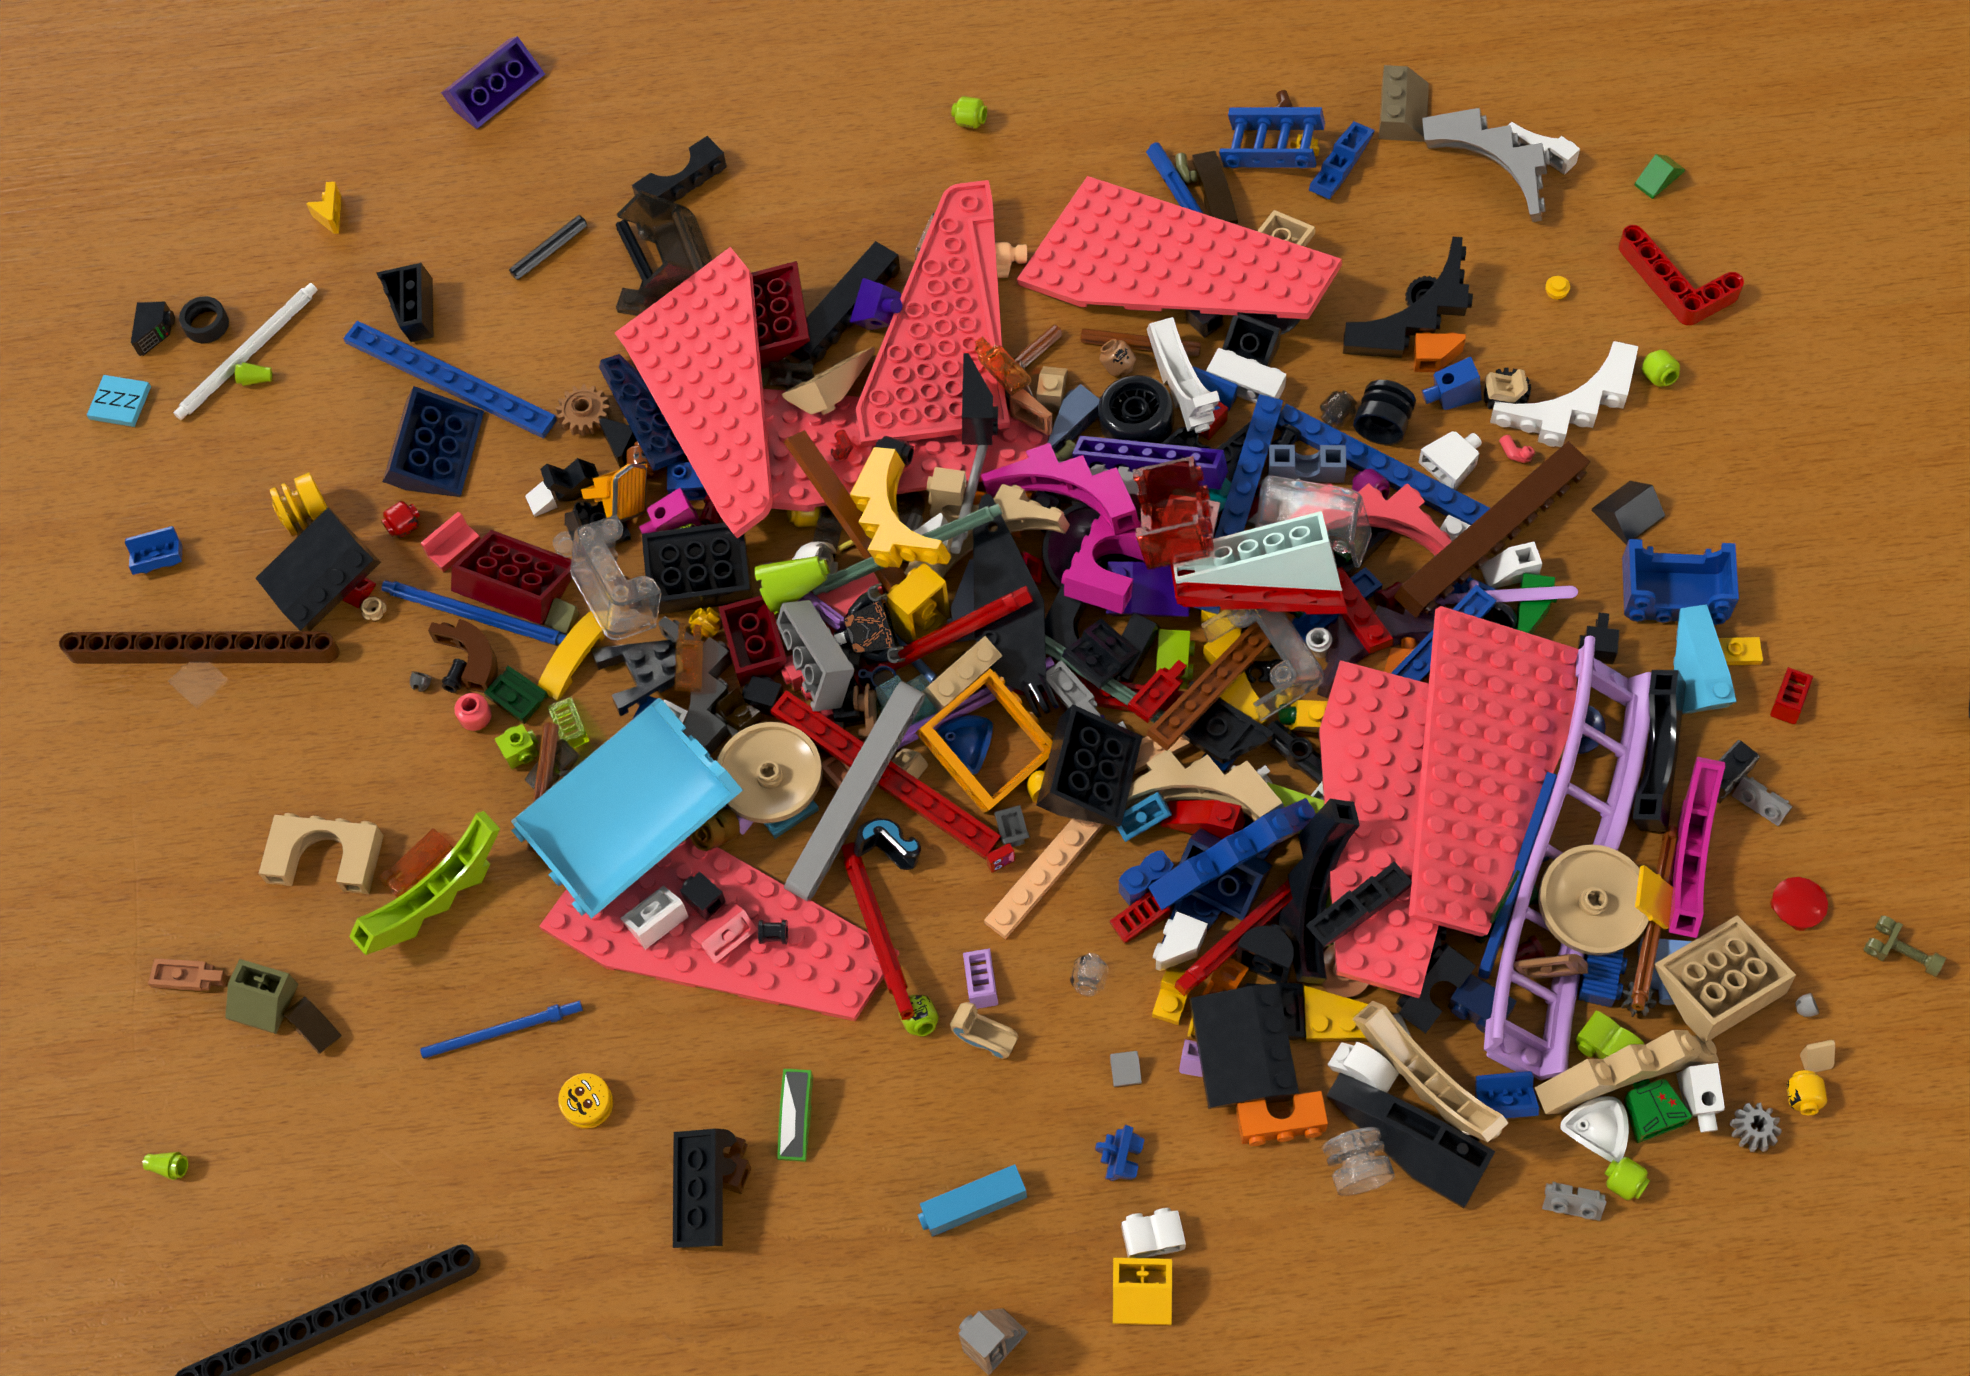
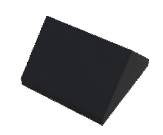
M1238 312V315H1233L1222 349L1233 351L1247 359H1254L1260 364L1269 367L1280 347L1281 328Z
M1635 481L1627 482L1592 508V511L1626 545L1629 539H1636L1665 518V513L1653 485Z

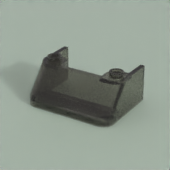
M640 190L617 213L618 218L636 224L639 236L645 241L655 243L663 264L643 283L644 288L666 295L712 261L697 219L687 207Z

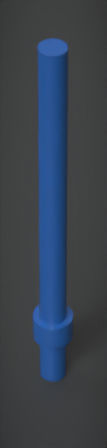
M579 1000L562 1006L556 1004L547 1007L546 1011L420 1048V1052L424 1059L547 1021H551V1023L563 1020L564 1016L583 1011L582 1003Z

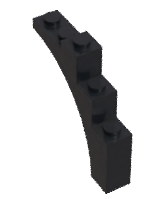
M1452 237L1448 259L1442 273L1434 285L1418 301L1403 311L1386 318L1367 322H1346L1343 354L1402 358L1404 350L1409 348V335L1415 336L1416 333L1424 332L1434 334L1435 329H1440L1441 314L1465 316L1467 308L1472 307L1473 293H1468L1469 284H1463L1465 269H1460L1461 261H1465L1466 246H1462L1463 237Z
M1330 798L1298 834L1303 858L1287 875L1292 899L1277 915L1279 926L1286 930L1285 934L1293 946V963L1297 982L1322 984L1327 979L1323 946L1306 925L1325 910L1330 887V871L1335 870L1346 844L1360 826L1355 803L1351 801Z

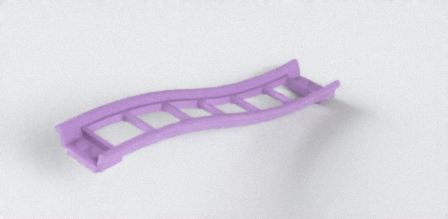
M1586 636L1584 646L1578 650L1575 674L1578 677V685L1569 734L1557 779L1516 896L1500 960L1491 1018L1486 1020L1484 1050L1487 1051V1057L1515 1072L1532 1071L1533 1076L1541 1081L1555 1077L1568 1070L1572 1021L1581 974L1553 977L1551 990L1513 970L1524 920L1528 919L1550 931L1542 915L1528 907L1543 858L1548 856L1555 860L1563 853L1548 843L1565 795L1567 794L1600 812L1602 818L1593 845H1602L1618 851L1634 802L1650 726L1649 688L1651 672L1626 678L1594 658L1595 637ZM1591 687L1626 707L1621 743L1585 723ZM1582 734L1614 752L1615 756L1618 757L1606 803L1570 783ZM1561 943L1558 955L1577 954L1583 959L1585 958V954L1574 951ZM1511 982L1541 997L1548 1004L1543 1039L1506 1020Z

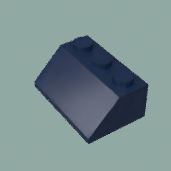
M1200 828L1190 837L1179 865L1187 859L1208 850L1222 839ZM1254 856L1191 895L1242 921L1248 915L1260 894L1273 865Z

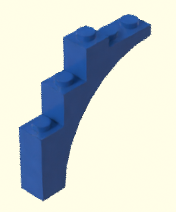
M1304 798L1287 807L1269 812L1243 830L1225 837L1208 850L1187 859L1148 887L1161 910L1166 909L1254 856L1300 833L1316 815L1307 798Z

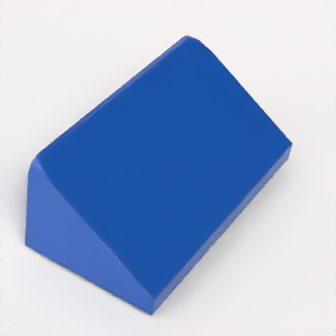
M1192 367L1203 386L1209 392L1217 391L1220 399L1219 402L1227 406L1228 411H1230L1237 399L1238 385L1197 367Z

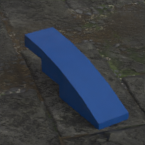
M1353 121L1334 144L1332 153L1322 163L1321 171L1310 183L1309 191L1331 199L1355 166L1375 130Z

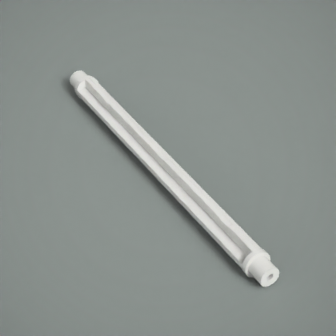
M309 283L305 288H301L285 306L280 308L179 404L180 407L173 412L179 420H182L185 416L195 411L210 394L216 391L235 372L236 364L246 362L252 354L257 352L294 314L298 313L312 299V296L318 289L312 283Z

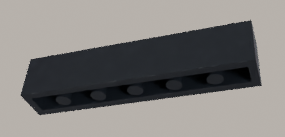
M875 241L809 314L807 324L810 341L790 354L810 367H813L817 361H821L825 357L827 350L840 340L841 334L853 325L850 319L862 279L866 278L886 285L900 271L898 254Z

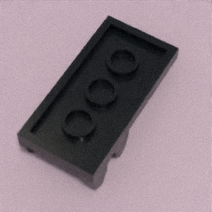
M714 1128L674 1132L673 1248L723 1246V1176L733 1173L737 1166L731 1158H725L723 1155L725 1147H731L737 1142L735 1135L729 1130Z

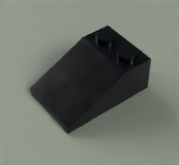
M964 353L962 445H992V436L998 435V406H993V395L969 353Z

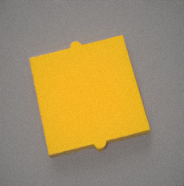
M1645 865L1640 866L1635 908L1645 914L1649 921H1654L1664 930L1668 929L1673 887L1664 881L1660 874H1655Z

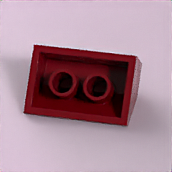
M762 595L718 607L740 687L745 686L746 683L749 684L752 676L760 678L762 676L770 677L787 663L774 613L769 610Z

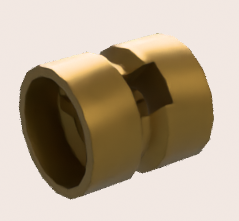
M722 808L694 831L690 838L697 849L709 851L738 837L740 833L739 820L732 810Z

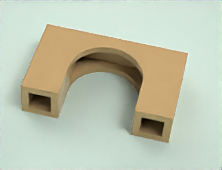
M285 813L284 816L274 815L259 875L268 884L292 886L299 859L305 849L321 840H334L343 846V856L336 880L337 884L343 892L369 894L384 835L375 823L369 821H362L360 824L351 823L341 818L331 821L319 816L302 818L292 813Z

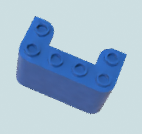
M1641 539L1628 540L1622 557L1624 615L1627 618H1630L1632 621L1656 620L1661 623L1678 621L1681 608L1706 604L1714 625L1723 624L1731 617L1739 600L1735 543H1722L1721 549L1717 552L1712 553L1711 549H1706L1703 555L1653 553V546H1648L1647 549H1644Z

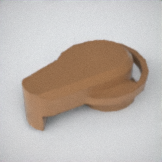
M866 683L865 693H860V687L854 686V711L865 712L866 729H859L858 738H867L878 720V694L872 689L871 683Z

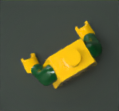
M1275 689L1273 704L1277 706L1280 722L1288 725V729L1293 733L1319 735L1328 701L1297 700L1290 705V691L1286 690V693Z

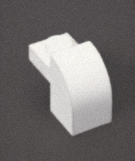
M1341 1042L1328 1063L1332 1071L1354 1077L1386 1093L1399 1074L1384 1056L1360 1042H1356L1355 1045Z

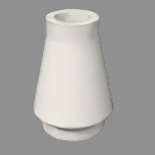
M1314 628L1309 631L1306 636V644L1314 655L1318 658H1324L1328 655L1332 643L1330 632L1324 628Z

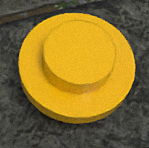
M1553 276L1547 280L1545 290L1550 298L1559 300L1569 293L1570 283L1562 276Z

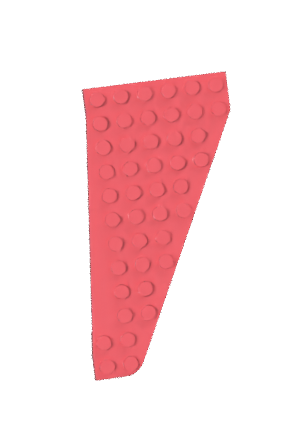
M729 247L616 331L615 335L629 353L720 517L738 539L769 514L773 504L753 275L733 249Z

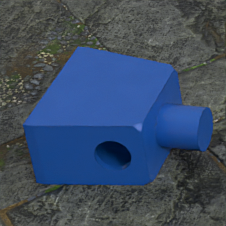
M1471 357L1433 374L1434 386L1421 390L1426 404L1439 400L1444 410L1482 400L1480 376Z

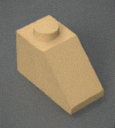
M1043 366L1040 372L1036 394L1037 401L1050 412H1059L1062 405L1068 374L1067 368Z

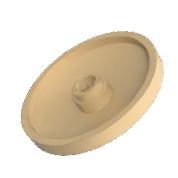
M764 722L741 730L725 744L717 760L743 790L726 805L738 816L757 823L780 822L799 814L813 801L822 781V763L815 744L804 732L784 723Z
M1582 845L1565 851L1546 869L1539 886V908L1547 928L1562 944L1583 954L1608 955L1625 949L1642 934L1649 921L1645 914L1635 908L1639 867L1623 853L1602 845Z

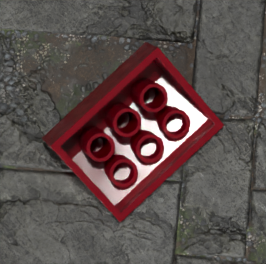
M797 261L751 273L753 275L761 369L772 366L810 341Z
M490 530L452 566L451 591L503 610L509 614L541 624L547 618L555 597L561 599L579 567V562Z

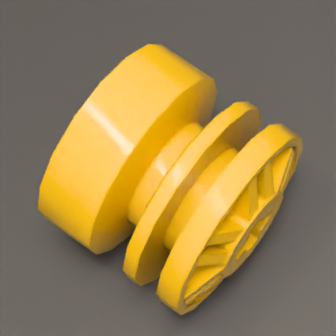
M310 472L294 478L295 491H291L285 482L281 484L285 493L283 496L280 495L276 487L270 489L274 510L281 524L285 526L292 537L298 535L295 523L299 522L304 531L307 528L306 518L310 517L314 521L328 508Z

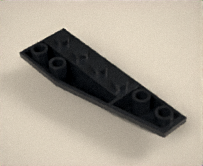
M1339 1073L1326 1095V1098L1413 1180L1463 1209L1465 1208L1495 1153L1494 1150L1423 1110L1343 1073Z

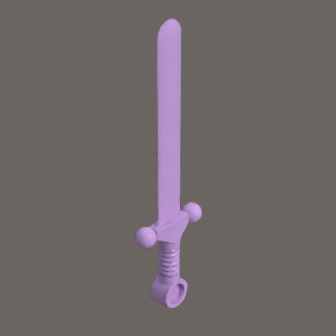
M1471 580L1468 584L1470 590L1475 585L1479 586L1476 580ZM1574 586L1486 590L1485 592L1496 599V602L1574 598L1578 594V589ZM1468 592L1451 594L1445 600L1442 598L1436 601L1438 605L1435 609L1440 606L1444 607L1445 604L1459 603Z

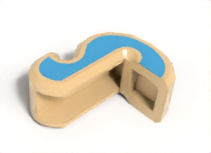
M969 1002L960 1004L950 1023L952 1032L962 1041L974 1047L986 1049L993 1056L1001 1059L1010 1056L1019 1038L1017 1032L1012 1028L977 1014L975 1004Z

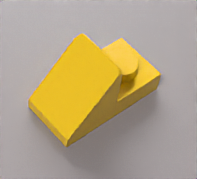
M326 182L325 192H322V201L308 202L306 205L314 219L333 234H339L342 196L336 182Z
M1175 967L1167 968L1161 980V989L1152 1012L1153 1018L1179 1025L1189 993L1183 996L1174 986L1176 981L1184 975L1185 970Z

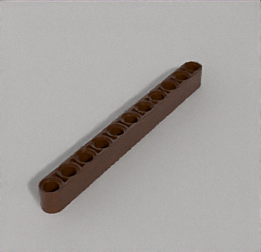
M325 631L68 632L59 641V647L71 662L77 664L331 663L340 654V649L333 637Z

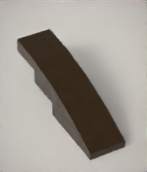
M1216 151L1192 155L1193 165L1198 174V183L1204 195V204L1209 216L1238 224L1230 190Z

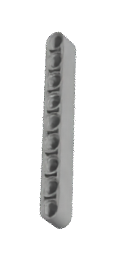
M903 681L897 685L784 885L785 890L805 901L813 898L922 706L926 696L925 693Z

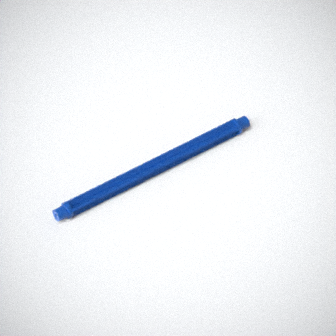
M385 580L382 584V591L390 593L391 596L417 602L421 605L473 619L523 636H529L555 646L560 645L567 636L558 630L429 591L420 590L397 581L390 582Z

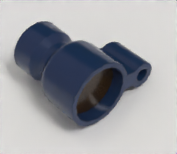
M879 666L872 672L866 669H861L858 672L860 684L866 686V683H871L872 688L878 694V699L882 702H888L898 685L895 670L889 666Z

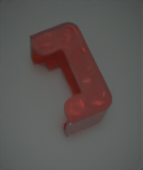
M1194 456L1133 469V478L1139 489L1137 497L1141 512V527L1136 528V538L1147 569L1152 570L1210 557V551H1214L1213 539L1209 535L1213 533L1211 520L1208 518L1212 514L1209 501H1206L1210 500V493L1207 484H1202L1204 480L1202 466L1196 465Z

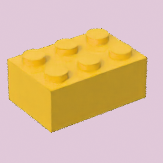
M922 563L918 568H913L908 573L906 579L900 584H895L888 592V608L895 633L907 645L939 629L947 621V618H951L946 581L926 563Z

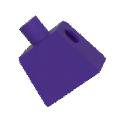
M863 278L850 322L867 330L889 327L894 313H899L902 310L901 293L880 283Z

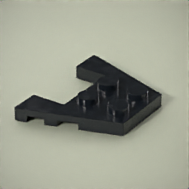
M671 640L591 649L592 657L598 670L625 662L636 687L612 694L614 705L620 716L629 712L628 708L637 703L640 706L647 702V697L656 691L662 693L687 678L686 669Z

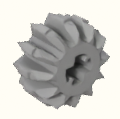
M1750 1103L1744 1105L1743 1110H1736L1734 1113L1736 1118L1731 1120L1730 1126L1736 1129L1732 1132V1137L1741 1138L1739 1147H1743L1747 1143L1749 1144L1750 1152H1755L1757 1147L1762 1152H1765L1769 1148L1768 1145L1774 1146L1778 1142L1775 1136H1779L1782 1129L1776 1126L1780 1122V1118L1770 1116L1773 1112L1772 1108L1763 1111L1761 1103H1757L1754 1108ZM1754 1123V1127L1758 1125L1761 1130L1759 1132L1757 1131L1758 1128L1754 1130L1751 1124Z

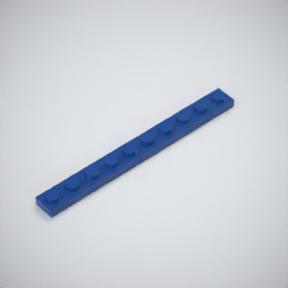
M356 321L343 338L346 344L543 439L557 422L554 414L362 322Z
M1261 394L1258 396L1215 538L1242 532L1245 529L1283 400ZM1221 607L1193 608L1219 614Z
M1288 404L1280 412L1276 424L1278 430L1281 431V427L1284 424L1296 427L1302 434L1300 441L1317 450H1320V445H1346V465L1358 471H1364L1365 469L1376 470L1388 480L1389 487L1397 491L1408 483L1421 494V497L1425 500L1424 505L1445 516L1450 515L1472 525L1490 509L1484 504Z

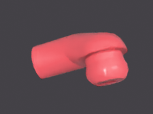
M1505 435L1499 440L1507 457L1511 460L1528 463L1535 455V451L1531 446L1516 447L1510 435Z

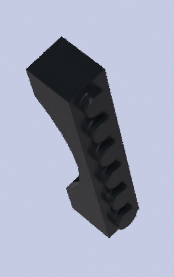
M1652 670L1648 753L1643 778L1636 793L1633 820L1641 831L1668 832L1686 682L1679 670Z

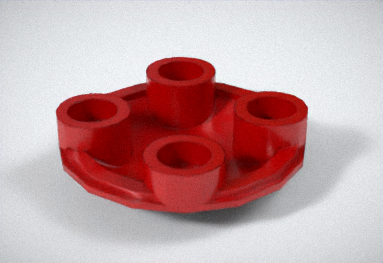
M1802 877L1787 878L1780 882L1773 891V897L1770 902L1771 908L1779 918L1797 931H1804L1806 928L1819 924L1826 916L1828 910L1825 892L1812 880Z

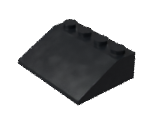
M327 508L255 579L282 613L300 631H311L381 561L330 508Z
M726 523L642 534L647 599L652 615L724 606L753 598L745 533L737 539Z
M1072 704L1059 717L1036 806L1062 817L1121 826L1143 736Z
M1278 983L1247 986L1189 999L1208 1109L1237 1106V1103L1265 1099L1266 1103L1286 1102L1291 1100L1293 1095L1299 1094Z

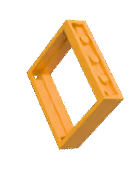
M991 668L915 732L983 813L993 808L1049 758L1053 743V736L1041 729L1038 725V718L1032 712H1027L1021 705V698L1015 692H1010L1004 685V678L1002 676L999 677ZM983 684H985L1041 750L1038 756L992 796L989 795L933 729L935 725Z

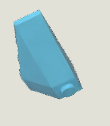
M1706 604L1681 608L1679 611L1676 636L1677 646L1673 666L1674 670H1679L1686 682L1682 714L1729 707L1736 702L1731 675L1708 606Z

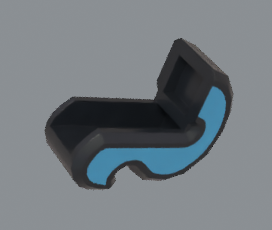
M876 818L865 822L858 829L853 849L855 855L859 858L877 846L901 870H911L916 867L921 844L914 837L905 840L901 827L894 821Z

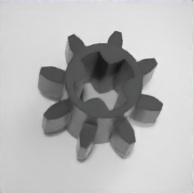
M1631 981L1628 985L1629 991H1622L1621 997L1626 1000L1621 1007L1622 1009L1627 1008L1631 1012L1632 1017L1636 1013H1642L1643 1016H1647L1649 1008H1654L1657 1003L1651 999L1655 989L1649 990V998L1645 1003L1644 1010L1637 1011L1631 1007L1633 1001L1631 995L1634 983Z

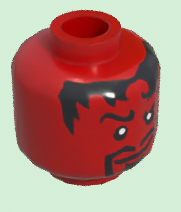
M399 501L383 512L384 519L381 522L392 537L396 535L398 538H403L419 527L417 518L420 517V514L413 504L408 506L404 501Z

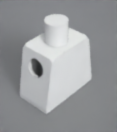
M1452 431L1422 448L1418 463L1441 483L1456 490L1477 465L1479 452L1476 449L1482 444L1481 439L1475 433H1471L1464 439L1457 432Z
M1718 1063L1690 1066L1677 1073L1683 1104L1692 1117H1698L1700 1132L1717 1131L1715 1114L1725 1109Z

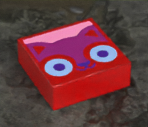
M1010 843L986 855L987 866L991 873L1015 861V853Z

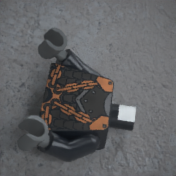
M878 583L871 586L867 592L859 596L848 609V616L844 618L846 629L835 632L834 638L841 647L851 644L854 653H860L864 659L878 663L903 662L905 658L901 659L898 652L904 649V647L899 645L886 601L883 599L887 597V593L883 595L879 593L878 588L882 584Z

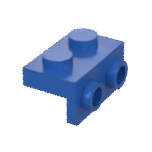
M173 526L125 539V545L130 553L129 568L132 575L148 573L153 569L164 566L171 567L182 562V544Z
M1532 1071L1476 1076L1475 1098L1501 1113L1505 1118L1539 1116V1105L1533 1089L1534 1076Z

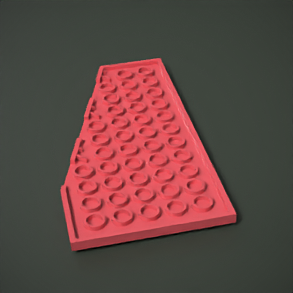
M1087 176L1018 276L1017 282L1019 286L1079 307H1087V304L1124 306L1125 309L1162 311V308L1200 310L1201 314L1238 315L1239 312L1275 314L1277 318L1309 319L1340 270L1342 259Z
M763 389L773 496L771 509L810 512L815 511L814 507L827 506L783 443L788 437L804 430L850 494L873 448L876 446L861 447L856 416V406L860 397L845 396L843 400L834 404L836 409L824 415H822L821 411L811 415L785 400L782 394L786 390ZM1008 410L1010 428L998 429V435L992 436V445H988L981 474L1027 459L1026 451L1047 444L1050 435L1011 417L1010 410ZM962 434L907 441L909 445L914 446V455L911 463L904 466L899 479L897 494L927 490L928 477L933 476L935 467L965 471L966 483L968 484L978 445H962Z
M1341 660L1319 730L1324 805L1330 798L1354 802L1360 826L1346 844L1335 870L1330 871L1332 904L1349 890L1351 892L1354 891L1371 876H1377L1394 861L1412 881L1429 683ZM1411 887L1369 919L1334 941L1336 975L1420 998L1439 925L1409 917Z
M690 836L592 919L587 913L581 916L571 903L575 899L566 889L539 926L545 933L609 970L617 969L655 977L656 980L694 988L696 986L735 994L746 999L821 1012L822 1015L856 1021L884 978L867 932L809 899L805 901L785 890L784 885L718 847L709 851L697 849ZM700 871L722 891L726 902L708 920L731 902H734L744 909L757 929L759 920H764L765 922H782V920H787L788 943L782 944L781 941H765L764 944H759L757 930L714 964L702 947L690 936L708 920H705L684 900L680 891L683 883ZM664 885L681 899L689 917L645 950L620 918ZM895 949L896 955L898 957L899 951Z

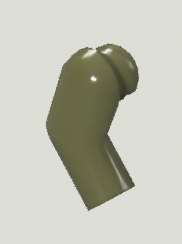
M1178 153L1175 156V161L1180 177L1186 184L1196 183L1198 181L1197 171H1189L1186 154Z

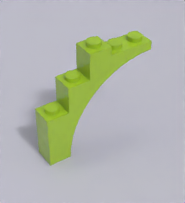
M484 811L476 813L459 842L438 866L415 886L392 902L357 918L349 937L365 955L415 938L425 918L450 909L457 891L482 883L490 866L486 859L500 828Z

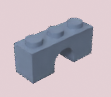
M1269 444L1268 482H1294L1299 478L1301 482L1344 483L1346 445H1320V450L1316 454L1300 455L1295 452V445Z

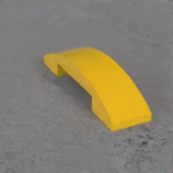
M595 609L588 612L561 642L547 664L537 686L546 691L550 698L559 702L573 682L571 679L573 673L596 641L602 642L615 624V619Z

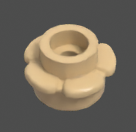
M377 597L365 599L361 606L362 616L366 620L372 619L376 621L383 617L382 614L386 612L385 603H382L381 599Z

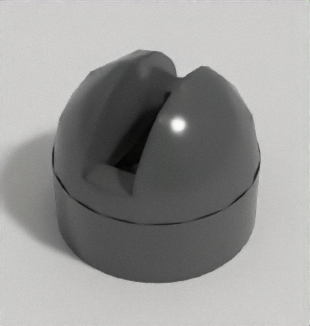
M412 671L410 686L413 690L419 686L418 691L423 692L428 689L432 677L424 673Z

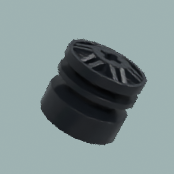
M1390 380L1371 381L1365 388L1361 405L1358 407L1354 418L1353 426L1356 432L1370 442L1380 445L1400 443L1406 433L1408 420L1412 416L1416 398L1407 387Z

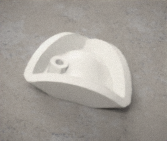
M1610 1096L1598 1097L1572 1110L1562 1120L1561 1130L1606 1160L1612 1162L1614 1159L1619 1162L1625 1154L1628 1142L1629 1124L1627 1112L1619 1099Z

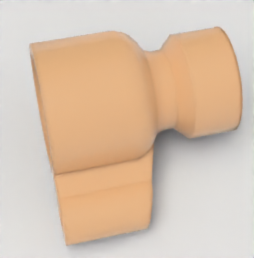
M995 242L997 278H1008L1013 261H1016L1018 264H1027L1026 244L1012 247L1008 242Z

